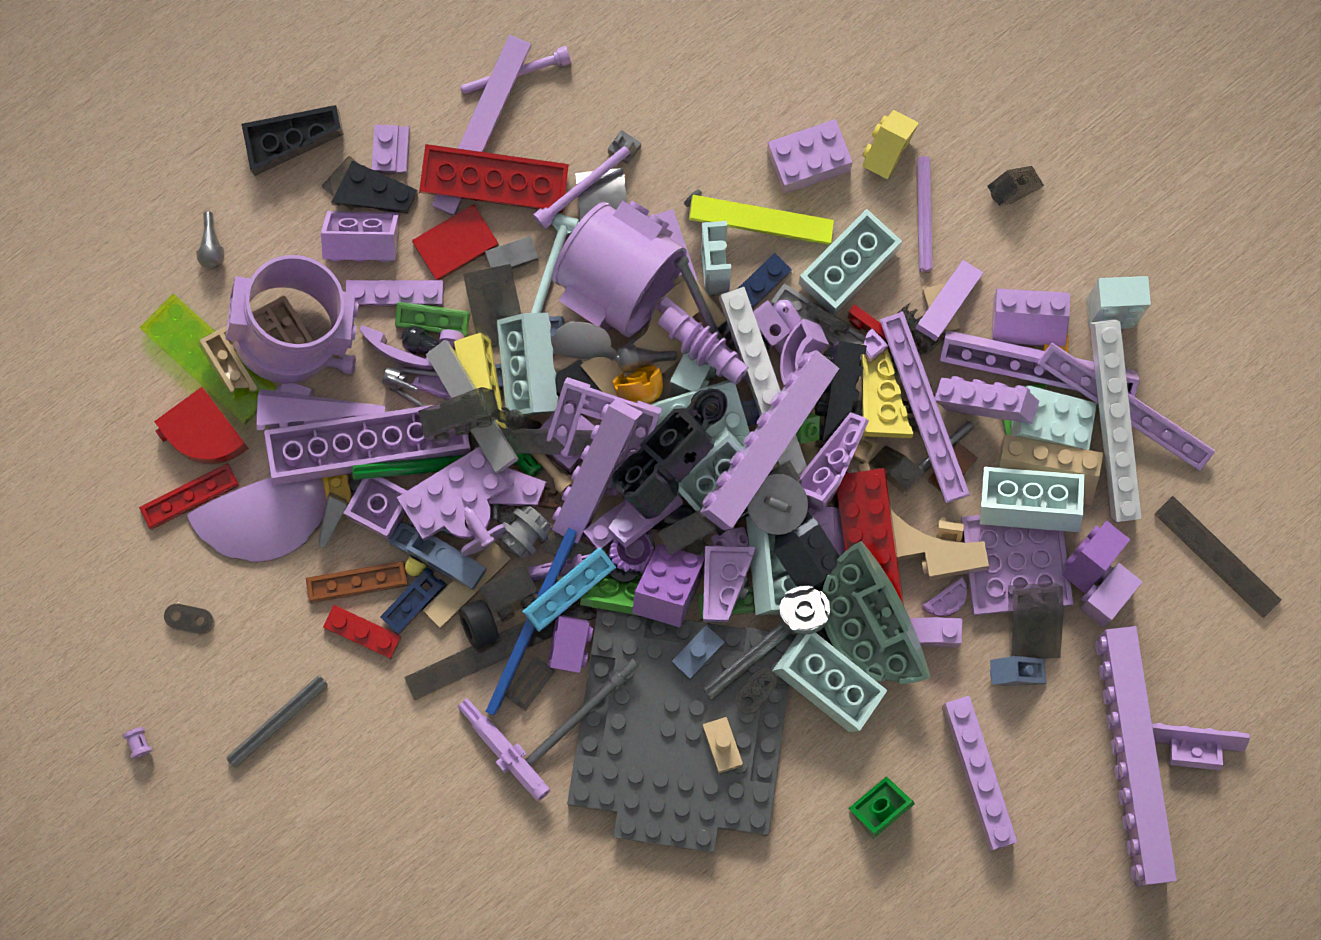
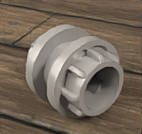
M524 506L521 510L516 508L512 514L516 520L511 525L506 522L502 523L506 531L498 538L518 558H524L527 554L532 556L536 552L532 545L537 539L545 542L549 538L546 533L551 529L548 521L531 506Z

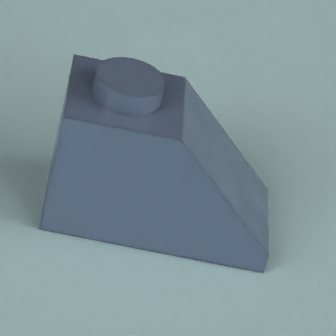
M1011 656L990 660L992 685L1020 686L1047 684L1045 659Z

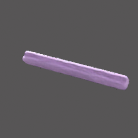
M920 156L917 159L920 272H931L933 258L930 157Z

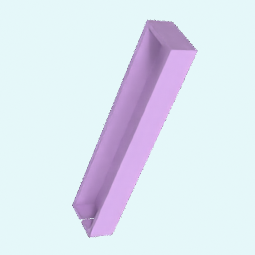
M1136 626L1106 629L1098 636V640H1095L1096 654L1101 656L1102 665H1099L1100 679L1105 681L1106 690H1103V701L1109 707L1110 715H1107V726L1113 732L1114 740L1110 741L1112 754L1116 755L1118 764L1114 766L1115 777L1121 783L1118 797L1120 805H1124L1125 815L1122 816L1123 828L1125 831L1128 830L1129 834L1126 848L1128 856H1132L1133 866L1130 867L1131 879L1133 882H1136L1137 887L1177 881L1137 628Z

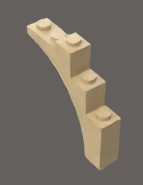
M869 463L859 464V470H871ZM891 510L898 561L926 556V559H922L924 574H929L930 580L989 570L985 541L961 543L944 541L928 536L909 526Z

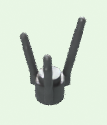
M400 365L396 369L392 367L386 369L382 378L383 385L390 387V391L398 393L418 407L426 406L401 390L403 388L414 392L419 390L417 387L407 383L408 377L404 374L439 377L436 371L405 368Z

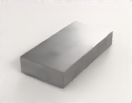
M531 236L485 251L493 275L539 260Z

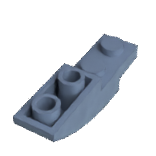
M401 522L389 540L390 545L424 562L431 566L433 570L473 591L487 570L470 557H463L459 550L433 535L423 541L415 528Z

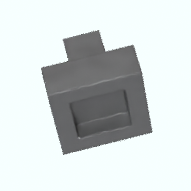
M621 130L608 147V152L614 155L623 146L626 147L630 154L622 161L628 165L641 147V142Z

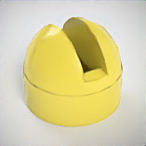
M409 556L405 564V570L410 576H419L427 565Z

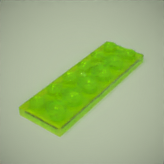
M174 293L139 327L244 425L257 414L260 389L276 391L277 389L270 380L255 374L242 362L258 390L250 392L249 388H235L234 393H230L199 347V340L212 334L215 330Z

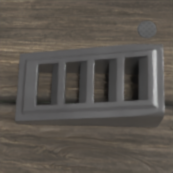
M329 492L319 536V546L322 548L326 547L347 507L346 499L332 492Z

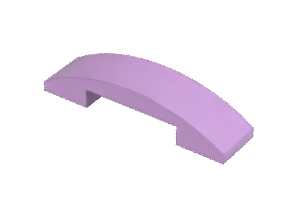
M361 325L360 331L365 340L385 358L407 368L435 370L428 357L423 359L386 345L387 339L384 333Z

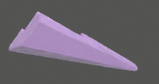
M260 389L257 404V430H264L265 425H279L280 428L287 427V425H303L346 417L385 412V406Z

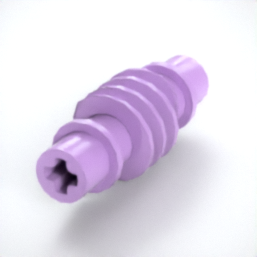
M673 307L668 308L659 319L658 325L670 333L669 338L671 340L677 339L682 343L681 353H689L688 357L690 360L697 359L696 364L698 366L709 364L717 370L716 375L718 377L723 375L735 385L747 373L749 367L737 358L738 353L735 351L730 353L723 347L726 341L725 338L716 343L717 332L713 333L710 337L707 336L711 328L710 326L701 331L702 322L697 326L690 321L688 314L683 316Z

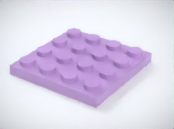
M980 515L961 517V524H964V543L985 541L989 570L968 573L973 616L1073 605L1071 583L1062 575L1068 568L1064 564L1067 561L1063 531L980 524Z

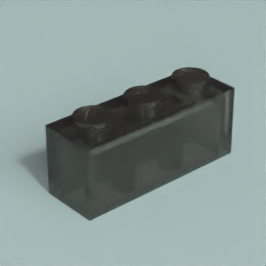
M484 387L474 389L418 411L424 438L435 441L436 444L448 442L450 437L454 435H467L471 433V429L476 427L485 428L491 426L492 421L500 419L494 390Z

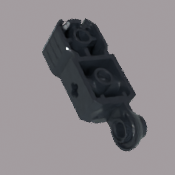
M712 388L696 392L691 399V404L687 408L673 409L640 444V450L632 454L613 474L611 486L630 505L636 508L645 519H651L660 515L676 498L679 483L690 474L692 469L714 447V439L706 430L711 425L720 421L726 413L728 401L725 393L719 389Z

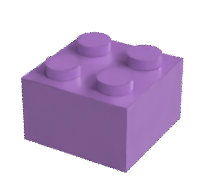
M1108 521L1101 528L1096 525L1064 563L1068 568L1062 575L1086 594L1130 539Z
M564 615L556 617L547 662L550 668L580 673L581 667H586L588 653L584 649L586 642L590 643L593 628L589 626L587 620Z

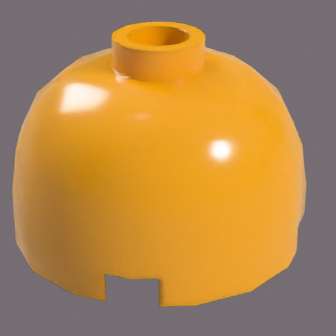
M654 365L637 368L636 372L624 377V373H621L613 380L617 396L635 403L641 401L652 404L660 397L664 386L660 368L656 369Z

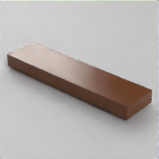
M404 561L306 578L310 603L408 586Z

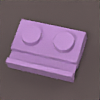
M374 125L372 170L382 174H407L409 126Z

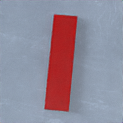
M226 463L140 506L139 509L149 529L152 530L240 485L230 465Z

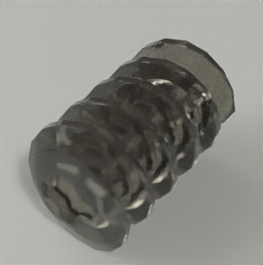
M909 303L897 313H904L916 348L918 347L919 356L927 355L944 338L941 337L935 341L917 330L916 326L923 316L915 318L914 316L918 310L913 309L909 311L908 308L911 304Z

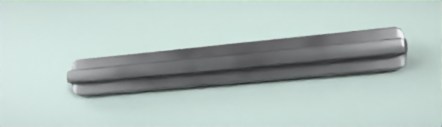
M783 622L705 686V694L710 699H713L791 634L792 631L785 627Z
M320 675L315 677L226 757L231 766L237 767L323 691L328 685L327 682Z

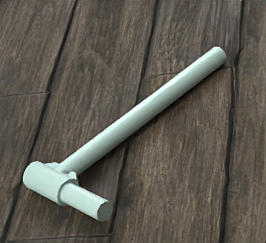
M559 213L554 216L555 219L552 225L558 232L531 313H541L552 281L553 268L563 247L566 235L572 233L578 225L579 219Z

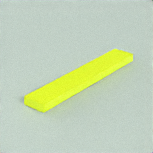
M698 195L692 196L689 220L696 222L727 221V227L825 245H830L832 240L834 220Z

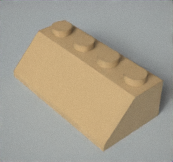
M1005 434L1001 441L997 468L1084 475L1083 505L1091 506L1100 476L1103 453Z

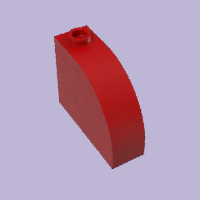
M200 387L154 421L158 426L155 432L163 442L168 440L181 455L197 463H224L238 457L249 449L203 387Z

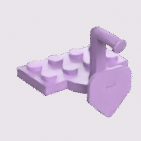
M481 447L476 448L397 497V500L423 541L444 528L451 535L458 538H474L473 541L461 549L463 557L488 548L506 531L503 524L489 531L486 530L491 520V509L488 501L507 490L508 485L501 474L494 471Z

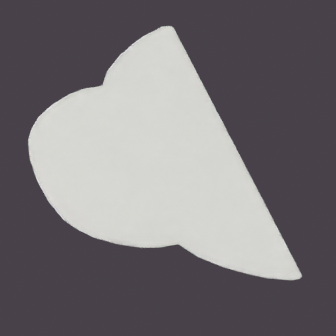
M569 322L561 326L555 335L551 336L553 354L583 360L606 357L613 361L617 353L615 349L610 347L611 339L608 333L601 327L593 324Z

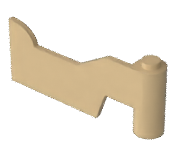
M681 274L673 280L675 286L662 298L665 296L689 316H695L699 322H702V326L706 328ZM696 280L716 326L719 327L726 321L725 314ZM655 307L646 333L633 344L638 348L657 352L675 351L677 353L675 361H659L650 364L656 366V369L660 368L663 374L682 358L684 354L681 353L682 343L677 339L671 340L669 338L670 333L658 325V321L663 314ZM595 357L580 365L601 392L616 397L618 396L613 386L614 378L621 373H624V377L634 373L620 370L615 359L611 361L606 357Z

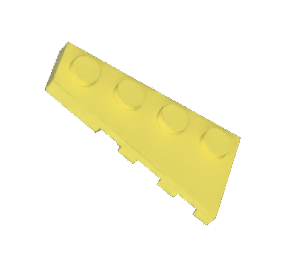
M888 349L870 363L864 354H861V366H863L862 417L867 418L869 421L863 436L912 438L913 431L908 423L907 411L902 403L901 391L896 383L895 371Z

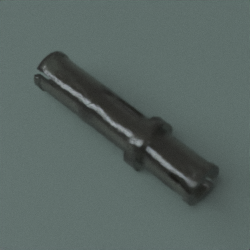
M501 407L502 411L498 409L496 413L498 422L504 423L512 430L519 429L532 436L542 426L539 421L523 416L516 409L510 410L506 407Z

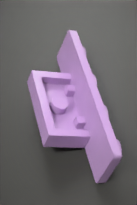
M1163 723L1152 724L1155 742L1169 744L1170 765L1221 770L1223 766L1222 749L1243 752L1246 750L1250 740V734L1238 731H1218L1212 728L1199 729L1189 726H1171Z

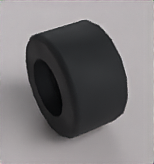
M480 599L460 607L459 616L463 629L474 648L478 649L498 640L497 626L485 601Z

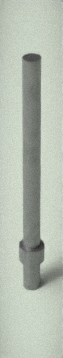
M632 658L620 671L616 670L610 675V680L538 746L525 761L532 767L616 687L620 688L627 681L626 678L640 666L639 663Z

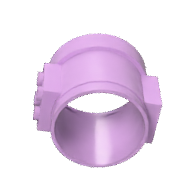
M622 200L617 210H615L607 202H602L593 207L582 218L568 237L554 265L552 280L557 285L565 288L564 293L559 299L561 303L602 329L610 331L613 327L626 337H632L651 320L657 301L674 287L673 280L681 274L680 269L675 267L674 261L681 256H687V250L670 239L673 232L667 229L669 223L654 214H651L649 217V210L638 203L631 201L628 204Z
M299 255L280 256L263 264L251 278L235 276L230 295L225 340L233 341L235 350L242 362L260 377L279 383L304 381L323 370L333 355L344 356L347 348L351 349L352 341L355 340L356 335L354 320L358 314L359 303L354 302L355 293L343 292L335 275L320 262ZM273 288H292L312 296L324 307L330 317L331 330L325 336L310 343L290 344L279 341L268 335L257 324L251 312L250 301L257 294Z

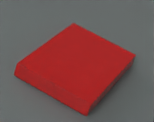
M474 204L412 240L435 280L445 278L484 255L485 251L499 246V243Z

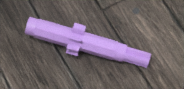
M468 698L464 699L457 707L471 722L475 732L499 758L495 762L504 773L510 770L537 802L547 796L551 789L525 761L523 757L527 753L518 743L513 747L486 715L483 716Z

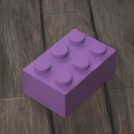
M657 544L635 590L632 613L680 627L702 580L705 557Z

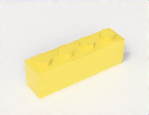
M478 333L454 341L456 349L454 352L501 431L506 430L491 340L482 333ZM466 423V427H467L468 431L471 432L470 428L468 427V425H467V423Z

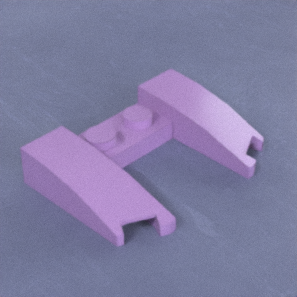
M567 377L563 384L547 436L548 441L555 437L564 446L560 453L566 457L569 454L581 414L603 420L600 414L606 404L610 405L616 398L643 412L618 464V469L632 454L640 450V444L656 428L662 408L641 401L635 403L592 389L590 384Z

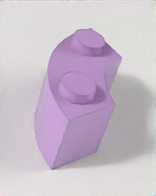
M803 319L790 332L784 344L780 360V372L783 383L790 373L796 371L798 368L797 361L804 353H810L815 350L822 353L829 345L820 324Z

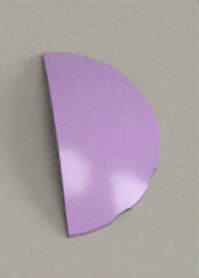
M270 477L221 496L187 514L199 537L224 556L250 562L278 559L300 548L308 541V537L315 528L321 525L327 501L323 478L272 486Z

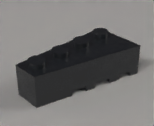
M336 105L241 124L249 166L254 176L344 135L340 112Z
M838 341L822 353L839 370L815 405V415L820 416L819 440L815 441V447L822 448L849 413H853L852 408H855L859 398V391L855 387L859 376L862 377L863 366H859L861 354H866L867 345Z

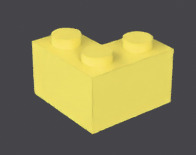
M895 110L888 117L884 115L880 124H877L872 133V137L875 138L872 145L868 144L862 155L865 157L862 167L888 179L893 173L904 149L910 143L919 123Z

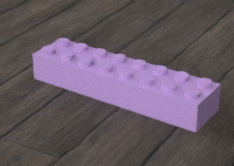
M454 402L264 430L272 486L351 474V468L354 465L467 455L470 450L466 423Z

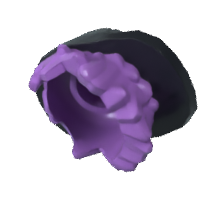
M648 530L626 548L614 538V543L611 544L607 555L616 567L608 574L612 579L621 583L632 582L640 572L645 571L655 551L652 531Z

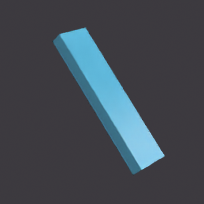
M599 547L522 612L536 630L540 632L616 567L602 548Z

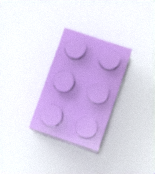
M836 119L768 142L767 153L783 194L851 172L852 159Z

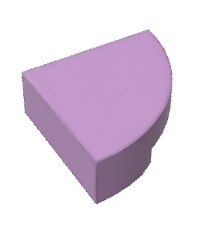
M873 329L867 333L863 345H867L864 356L870 363L888 349L889 345Z

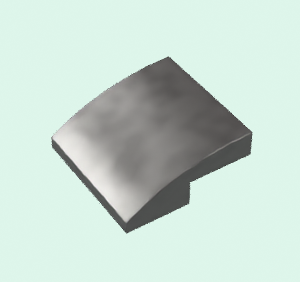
M623 168L609 170L578 196L581 220L599 203L607 202L615 210H617L622 200L627 203ZM592 172L575 173L576 184L580 183Z

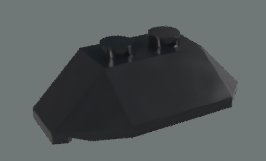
M807 511L803 522L796 529L786 534L775 535L773 551L795 586L814 587V590L822 592L826 577L837 566V559L840 555L820 524Z

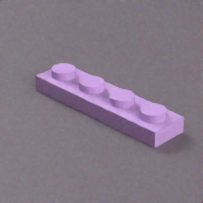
M346 280V292L355 293L354 302H358L359 306H397L398 302L443 306V280Z

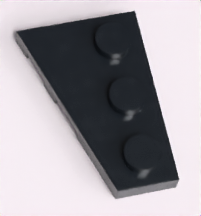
M352 161L331 204L335 206L349 205L354 208H375L380 211L408 214L418 191Z

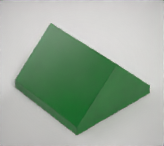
M886 776L848 809L874 839L915 805V803Z

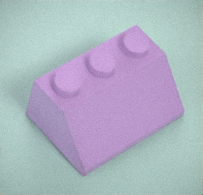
M327 211L321 231L322 258L330 259L331 261L355 260L357 262L366 260L389 262L395 260L398 250L399 212Z
M997 288L993 297L992 340L1021 346L1043 347L1044 344L1050 345L1053 343L1057 346L1065 347L1070 317V293Z

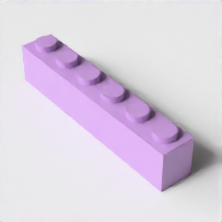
M617 398L610 405L606 404L600 414L603 420L600 426H595L590 436L593 439L591 446L587 445L581 455V459L584 461L581 467L577 466L572 474L571 479L574 480L572 487L568 486L562 496V500L565 502L562 508L559 506L553 515L552 520L555 521L552 528L553 531L562 536H565L568 527L579 533L575 540L577 544L584 537L583 531L590 526L643 412Z
M966 696L946 702L942 707L988 849L992 851L1015 844L1017 839L971 698Z

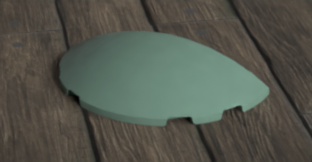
M862 541L856 543L837 559V566L827 575L822 592L826 595L830 604V617L824 627L832 645L875 680L881 682L890 680L898 681L899 684H908L930 678L919 639L895 588Z

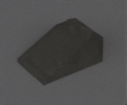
M511 264L463 273L476 334L482 333L489 338L492 347L499 346L497 320L521 314Z
M1058 583L1008 585L1010 657L1061 658L1064 615L1063 586Z

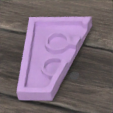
M509 468L500 473L508 485V489L488 501L489 505L503 504L507 506L538 507L546 486L545 481Z
M677 495L659 516L651 519H645L636 508L626 502L608 527L609 532L626 548L683 504L682 498Z
M705 546L703 622H729L756 547Z

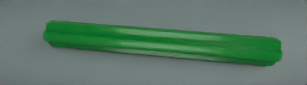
M465 455L354 465L351 468L352 478L357 480L439 472Z

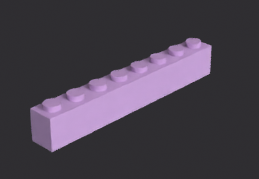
M945 330L940 351V361L1076 390L1038 365L1037 362L1045 351ZM1076 358L1095 371L1094 362ZM1125 369L1128 393L1135 397L1139 383L1138 371Z
M815 350L810 353H804L797 361L798 368L784 380L783 384L785 387L781 393L778 392L770 401L772 406L769 411L764 412L757 420L758 427L754 432H750L743 442L745 444L744 448L732 457L729 470L720 475L716 481L718 486L714 492H710L703 500L702 504L704 507L700 513L722 530L733 528L839 370L835 364L819 351Z

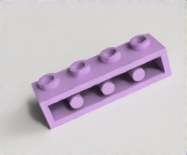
M952 376L951 379L941 377L935 396L936 402L947 411L1033 424L1040 402L1030 393V389L1024 386L1017 385L1015 388H1011L999 382L990 385L978 379H973L972 382H969L957 376Z

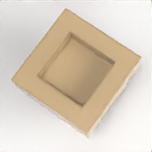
M942 517L939 520L935 538L944 541L961 542L964 524H961L959 519H956L954 523L947 522L946 517Z

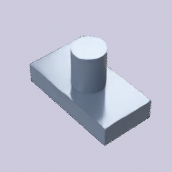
M706 625L672 660V663L688 679H691L725 642Z

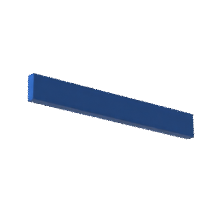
M568 527L537 598L557 582L579 534L577 531ZM528 618L485 711L491 715L498 713L536 629Z

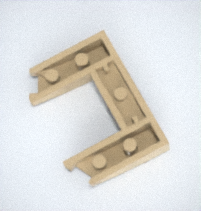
M285 295L252 312L254 319L267 334L275 331L282 342L290 344L313 342ZM227 326L199 340L200 349L230 393H234L235 388H249L250 392L258 390L237 356L233 341L225 340Z

